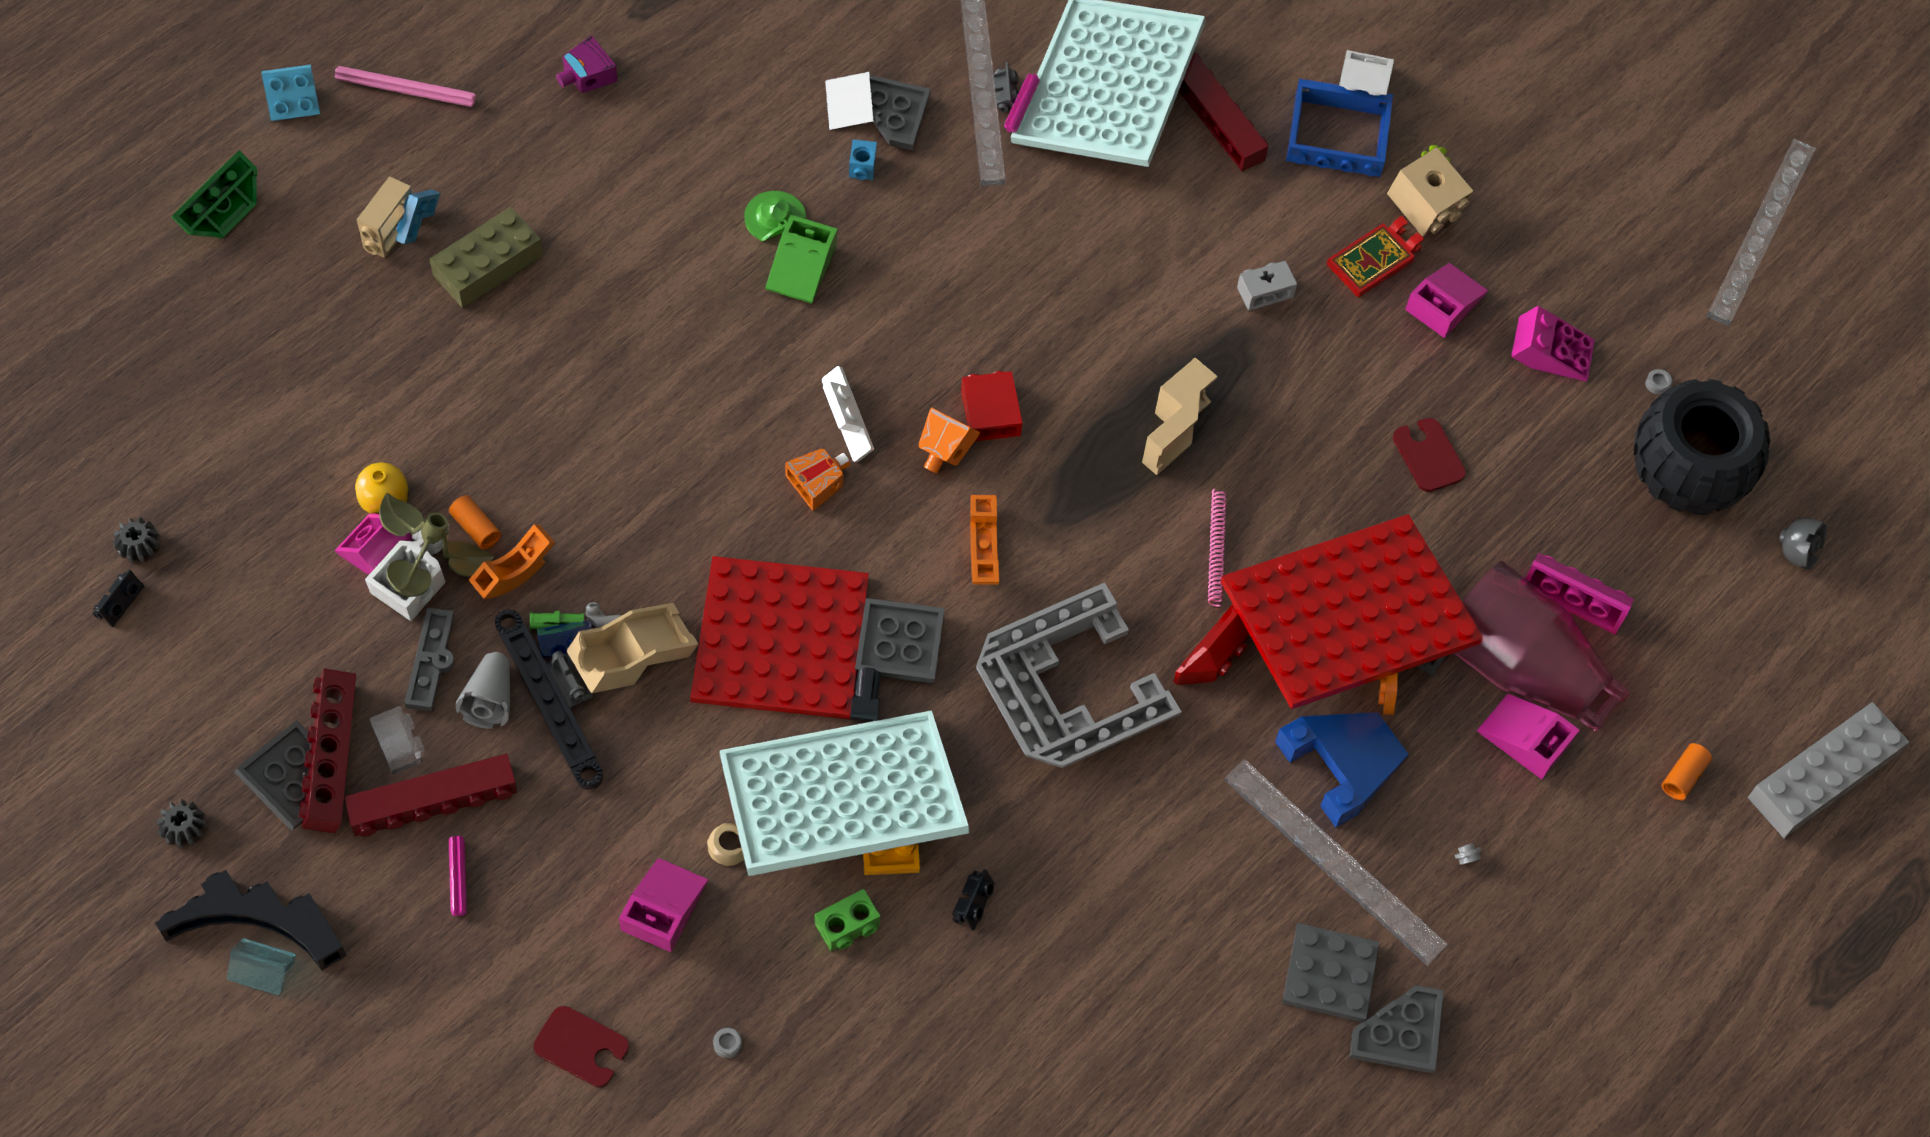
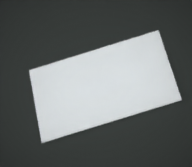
M869 72L826 80L830 130L873 121Z

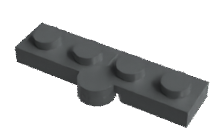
M427 608L404 703L408 709L433 712L441 673H447L454 667V657L447 650L455 617L454 611Z

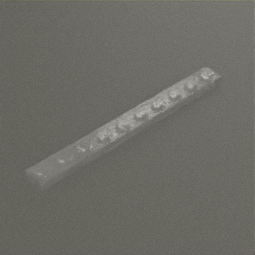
M960 0L980 185H1005L985 0Z
M1793 139L1706 317L1728 327L1731 324L1816 148Z
M1245 759L1226 776L1225 781L1424 964L1428 966L1447 947L1448 944Z

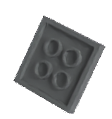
M866 598L855 666L856 674H858L859 669L869 667L881 672V677L934 684L944 608Z
M1297 923L1282 1004L1365 1022L1379 942Z

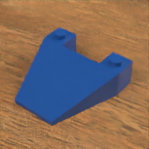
M1378 712L1301 716L1280 728L1275 743L1289 763L1316 749L1341 785L1325 793L1320 805L1335 828L1357 816L1409 755Z

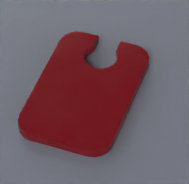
M1425 418L1418 421L1419 428L1427 436L1426 440L1421 442L1411 438L1410 429L1407 425L1395 430L1393 441L1421 490L1432 492L1463 480L1466 473L1465 468L1437 420Z
M559 1006L552 1012L533 1044L535 1054L538 1057L598 1088L606 1086L615 1074L613 1070L607 1067H599L595 1063V1057L598 1052L608 1050L613 1053L614 1057L622 1061L629 1049L628 1041L624 1036L567 1006Z

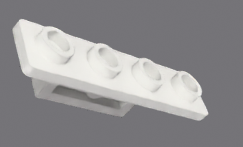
M837 366L822 378L823 389L838 428L842 431L852 460L859 462L871 453L874 447L842 367Z

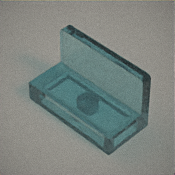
M243 938L231 949L227 980L279 995L283 989L285 973L294 965L296 954Z

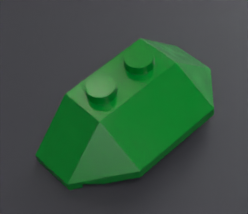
M238 150L179 207L171 218L189 235L223 238L256 205L258 168Z

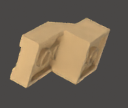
M1194 358L1160 387L1155 414L1164 423L1147 437L1142 463L1156 475L1192 445L1193 426L1198 420V414L1211 403L1205 393V389L1218 376L1197 358Z
M674 603L631 610L603 627L579 631L567 649V653L590 692L596 693L634 685L648 665L690 657L698 646V642L693 634H690Z

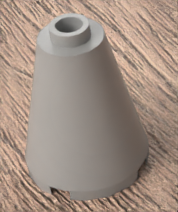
M500 652L486 654L456 701V712L458 714L460 711L464 715L463 720L476 727L492 729L494 724L501 723V727L509 720L510 661L504 654Z

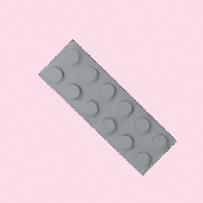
M1872 702L1757 784L1747 798L1779 834L1786 838L1897 757L1909 741Z

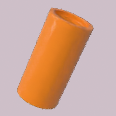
M469 495L461 496L451 504L449 513L481 550L489 549L498 542L501 532Z
M1689 744L1661 784L1663 791L1673 799L1684 800L1711 762V753L1699 744Z

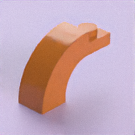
M534 524L509 553L493 561H484L471 576L469 582L484 599L508 593L526 582L546 563L543 558L554 546L555 542L541 525Z

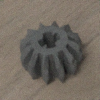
M129 517V524L127 525L119 523L120 530L114 531L113 535L115 538L113 546L118 551L119 556L122 559L128 558L131 563L136 558L144 562V556L146 555L153 557V550L159 549L160 545L158 542L160 535L155 529L154 524L150 521L145 523V520L141 517L137 522H134Z
M181 799L178 806L170 802L169 806L171 809H161L162 818L157 819V825L160 827L158 831L160 837L166 838L165 841L170 846L176 842L177 846L182 849L186 841L193 846V838H202L201 830L205 829L207 825L205 820H203L205 817L203 810L198 809L194 802L187 805L183 799Z

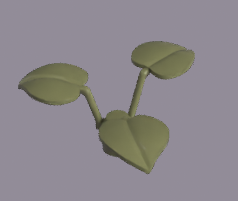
M386 493L379 509V517L383 527L396 536H405L409 531L412 534H416L421 530L422 538L425 541L414 565L405 560H396L387 568V580L400 594L416 597L424 594L429 589L432 580L431 574L418 567L429 544H435L441 539L443 556L449 558V567L459 575L471 577L484 561L493 560L494 555L471 544L461 541L447 543L449 531L446 528L448 520L444 515L431 513L427 519H423L421 512L414 506L394 498L389 493Z

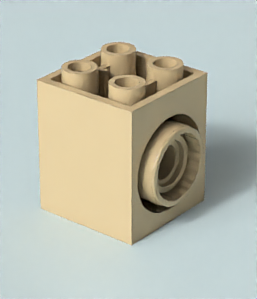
M1436 147L1400 170L1387 194L1422 237L1430 232L1435 234L1440 231L1447 221L1452 223L1462 215L1461 210L1470 203L1468 199L1473 190Z

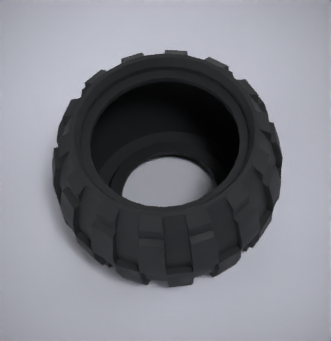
M1697 379L1684 381V383H1680L1676 387L1673 386L1651 403L1649 409L1641 418L1634 441L1637 473L1641 482H1645L1648 485L1649 493L1655 499H1661L1669 504L1671 509L1679 512L1682 510L1692 511L1694 515H1706L1713 510L1719 512L1735 505L1750 493L1765 471L1770 451L1768 450L1770 445L1768 422L1762 419V410L1757 403L1748 399L1744 395L1745 392L1739 388L1722 384V381L1709 379L1708 381H1698ZM1682 429L1700 430L1711 435L1724 446L1728 453L1723 455H1707L1697 451L1688 444Z

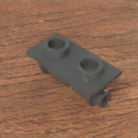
M1005 62L1006 69L999 68L994 73L995 90L999 91L995 93L996 108L1002 113L1007 112L1008 109L1013 107L1019 94L1016 88V84L1019 83L1017 71L1012 70L1008 62Z
M562 651L555 652L552 655V662L548 663L547 666L569 707L572 708L593 698V694L588 689L570 656L563 654Z

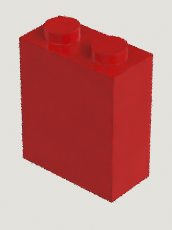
M996 371L992 374H971L967 377H962L961 394L967 425L980 432L975 441L1021 436L1023 423L1012 371Z

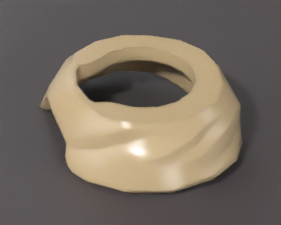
M724 823L715 828L710 834L707 841L708 852L715 862L725 866H733L744 861L742 847L734 850H726L721 847L719 838L723 833L731 831L738 835L736 824Z

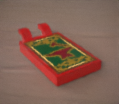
M1400 216L1390 227L1387 228L1382 223L1327 260L1326 265L1359 298L1412 263L1415 258L1413 253L1421 250L1422 246L1420 243L1424 241V238L1417 232L1405 242L1401 235L1405 233L1406 230L1403 227L1408 225V221L1403 216Z

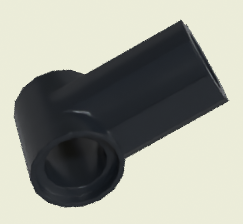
M865 667L858 670L856 692L853 695L850 719L870 722L878 720L880 703L878 694L881 672L875 670V668Z

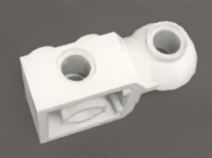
M421 530L416 534H412L414 542L399 541L365 579L372 595L410 621L416 617L446 583L438 560L432 557L433 554L438 553L443 548L442 539L435 544H429L418 567L431 574V585L424 594L416 597L404 596L397 592L387 580L386 571L393 561L405 560L414 565L425 542L422 538Z

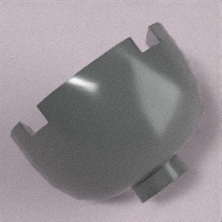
M1808 517L1799 518L1792 522L1788 529L1784 528L1782 530L1779 542L1783 543L1782 551L1784 557L1791 564L1807 570H1811L1819 559L1818 556L1814 555L1819 548L1823 549L1826 539L1827 525L1824 524V521Z

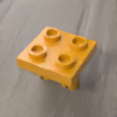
M918 843L863 854L864 875L920 872Z

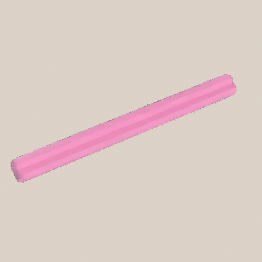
M338 66L335 70V79L339 81L473 107L476 101V95L472 92Z

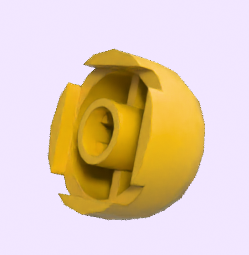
M383 462L373 463L365 467L357 477L355 490L358 503L363 510L370 514L379 513L381 502L386 493L403 502H407L409 488L407 479L401 470L392 464Z

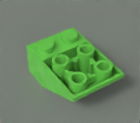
M790 215L782 233L765 290L812 304L837 247V228Z

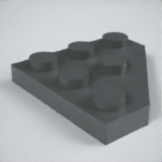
M869 75L873 111L872 122L890 146L913 151L931 89Z
M298 720L239 765L234 772L291 831L303 823V818H299V809L301 802H305L306 793H302V783L304 776H308L309 768L304 767L307 751H311V743L307 742L308 731Z
M1415 985L1400 998L1376 1012L1374 1016L1357 1025L1352 1031L1349 1058L1433 1074L1436 1069L1443 990Z

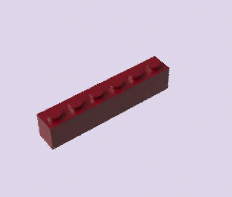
M1194 52L1181 83L1180 94L1241 172L1265 161L1269 147L1266 139L1259 135L1252 121L1244 116L1240 106L1229 97L1226 88L1218 83L1213 72L1203 64L1200 55Z
M508 753L351 794L344 796L354 836L366 837L373 835L378 830L386 828L397 829L403 826L404 823L412 821L423 822L430 819L431 816L438 814H452L460 808L468 806L479 807L490 800H505L518 792Z

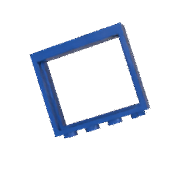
M1299 78L1295 93L1286 161L1381 177L1385 164L1393 94L1371 95L1363 90L1351 91L1343 86ZM1302 102L1381 115L1376 157L1296 144Z

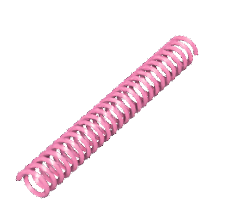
M1214 488L1211 500L1212 526L1210 527L1208 603L1219 607L1221 606L1220 604H1213L1210 600L1214 602H1221L1223 600L1222 591L1224 589L1221 588L1223 585L1220 581L1214 580H1221L1222 573H1224V565L1222 564H1224L1223 559L1225 558L1223 556L1225 554L1223 551L1225 547L1223 546L1225 545L1224 532L1226 530L1224 528L1226 525L1224 523H1226V520L1224 519L1226 516L1224 514H1226L1225 505L1227 503L1225 501L1227 498L1225 496L1227 494L1223 491L1214 493Z

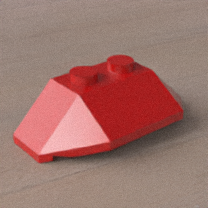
M1233 604L1176 670L1173 680L1176 685L1214 682L1220 674L1222 676L1227 674L1232 666L1231 661L1235 656L1240 658L1248 646L1245 643L1248 630Z

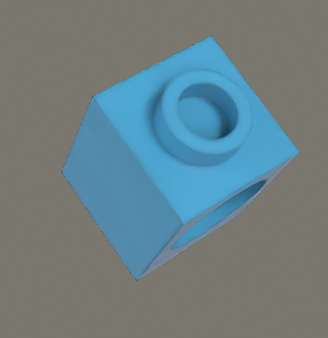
M853 140L849 162L850 178L873 180L877 142Z

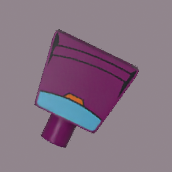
M593 36L588 37L563 56L564 71L556 75L557 81L562 88L574 83L579 91L583 93L618 81L616 65Z

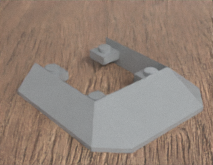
M1105 582L988 633L976 669L1026 757L1064 768L1182 713L1170 691L1164 690L1155 673L1131 683L1130 688L1139 704L1097 723L1094 722L1085 705L1062 715L1057 710L1038 677V674L1058 666L1059 660L1051 646L1092 627H1095L1104 644L1128 635L1129 629L1116 609L1117 602Z

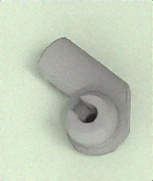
M591 602L586 606V619L596 628L603 627L621 616H606L600 610V605L595 602Z

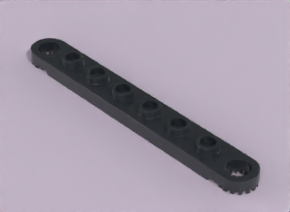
M504 609L496 615L495 627L577 784L587 790L597 788L603 781V771L521 616L515 610ZM512 618L516 621L515 626L513 625L510 629H505L501 625L503 620ZM586 770H594L597 773L596 778L591 781L583 780L581 776Z

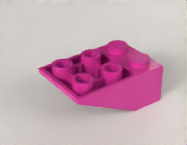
M1448 263L1420 283L1410 294L1405 310L1445 338L1489 290Z
M1538 305L1519 316L1511 357L1532 369L1587 381L1595 339Z
M1511 694L1506 695L1477 730L1478 733L1541 780L1570 747L1580 731L1559 714Z
M658 858L634 890L620 915L621 931L668 952H672L708 883V879Z

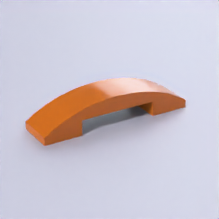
M971 495L972 584L999 585L997 496Z

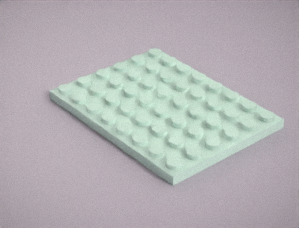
M1068 0L1037 73L1040 82L1017 132H1012L1011 142L1149 167L1204 28L1205 16L1104 0Z
M932 710L719 750L748 876L969 833V825Z

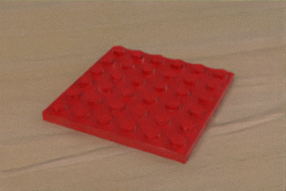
M712 556L690 701L693 703L850 719L856 682L855 666L869 573Z

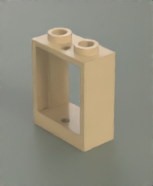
M390 176L357 218L363 248L372 255L377 254L384 258L397 242L398 232L396 229L399 221L403 218L405 211L403 208L404 202L412 194L411 186Z

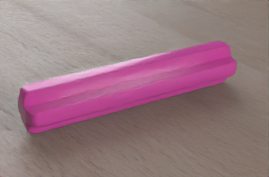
M1029 73L1026 76L1004 124V127L1007 129L1006 131L1009 133L1017 132L1037 89L1040 79L1035 73Z
M452 836L449 838L451 913L453 916H464L467 913L465 841L462 836Z

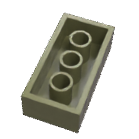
M509 207L429 260L435 279L464 308L542 257L543 250L541 238Z

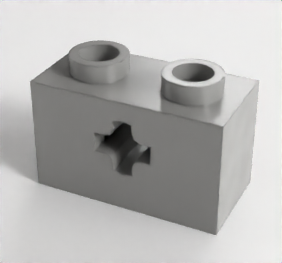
M1286 261L1272 262L1258 269H1248L1240 273L1237 285L1248 311L1294 297L1297 283Z

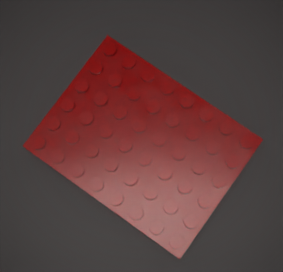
M1409 514L1223 575L1220 581L1291 710L1482 644L1484 639Z

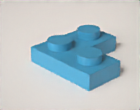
M431 189L410 194L406 198L403 206L405 209L403 218L399 221L396 229L398 232L396 241L402 244L416 241L422 219L434 216L440 192Z

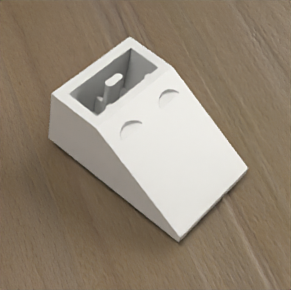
M1347 50L1339 86H1343L1351 91H1367L1371 95H1386L1394 59Z

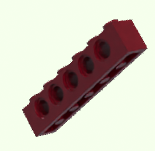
M324 668L320 677H315L313 693L317 694L316 702H312L310 718H314V725L310 726L307 736V742L311 743V751H307L304 767L309 768L308 776H304L302 783V793H306L305 802H301L299 809V818H303L302 829L336 833L341 824L357 673ZM327 698H333L337 703H331ZM324 722L332 723L335 728L326 726ZM321 747L330 748L332 753L325 752ZM319 772H326L330 778L322 777ZM316 797H323L327 803L319 802Z

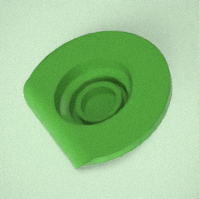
M768 191L757 195L748 203L744 219L748 231L760 241H765L783 233L790 215L806 219V213L802 203L793 195L782 191Z

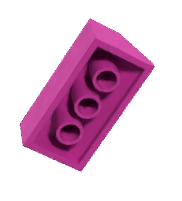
M1541 553L1537 554L1521 586V589L1615 635L1634 600L1623 591L1612 589L1604 585L1600 580L1592 579L1580 573L1577 569L1567 567L1557 562L1553 557Z

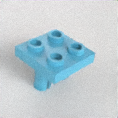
M311 65L262 71L271 121L320 114Z

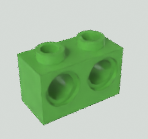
M862 889L816 913L815 925L832 952L837 948L843 950L849 947L854 939L862 935L867 937L876 932L880 926V915L866 891ZM858 912H863L868 917L864 920H858L854 915ZM833 925H840L844 930L834 933L829 928Z

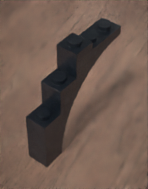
M227 870L210 875L201 884L205 894L192 897L183 907L163 914L160 920L155 922L165 941L187 931L210 925L242 924L274 931L293 941L309 954L321 971L347 956L342 944L310 893L305 896L295 897L289 902L288 906L283 907L267 881L263 884L254 885L242 896Z

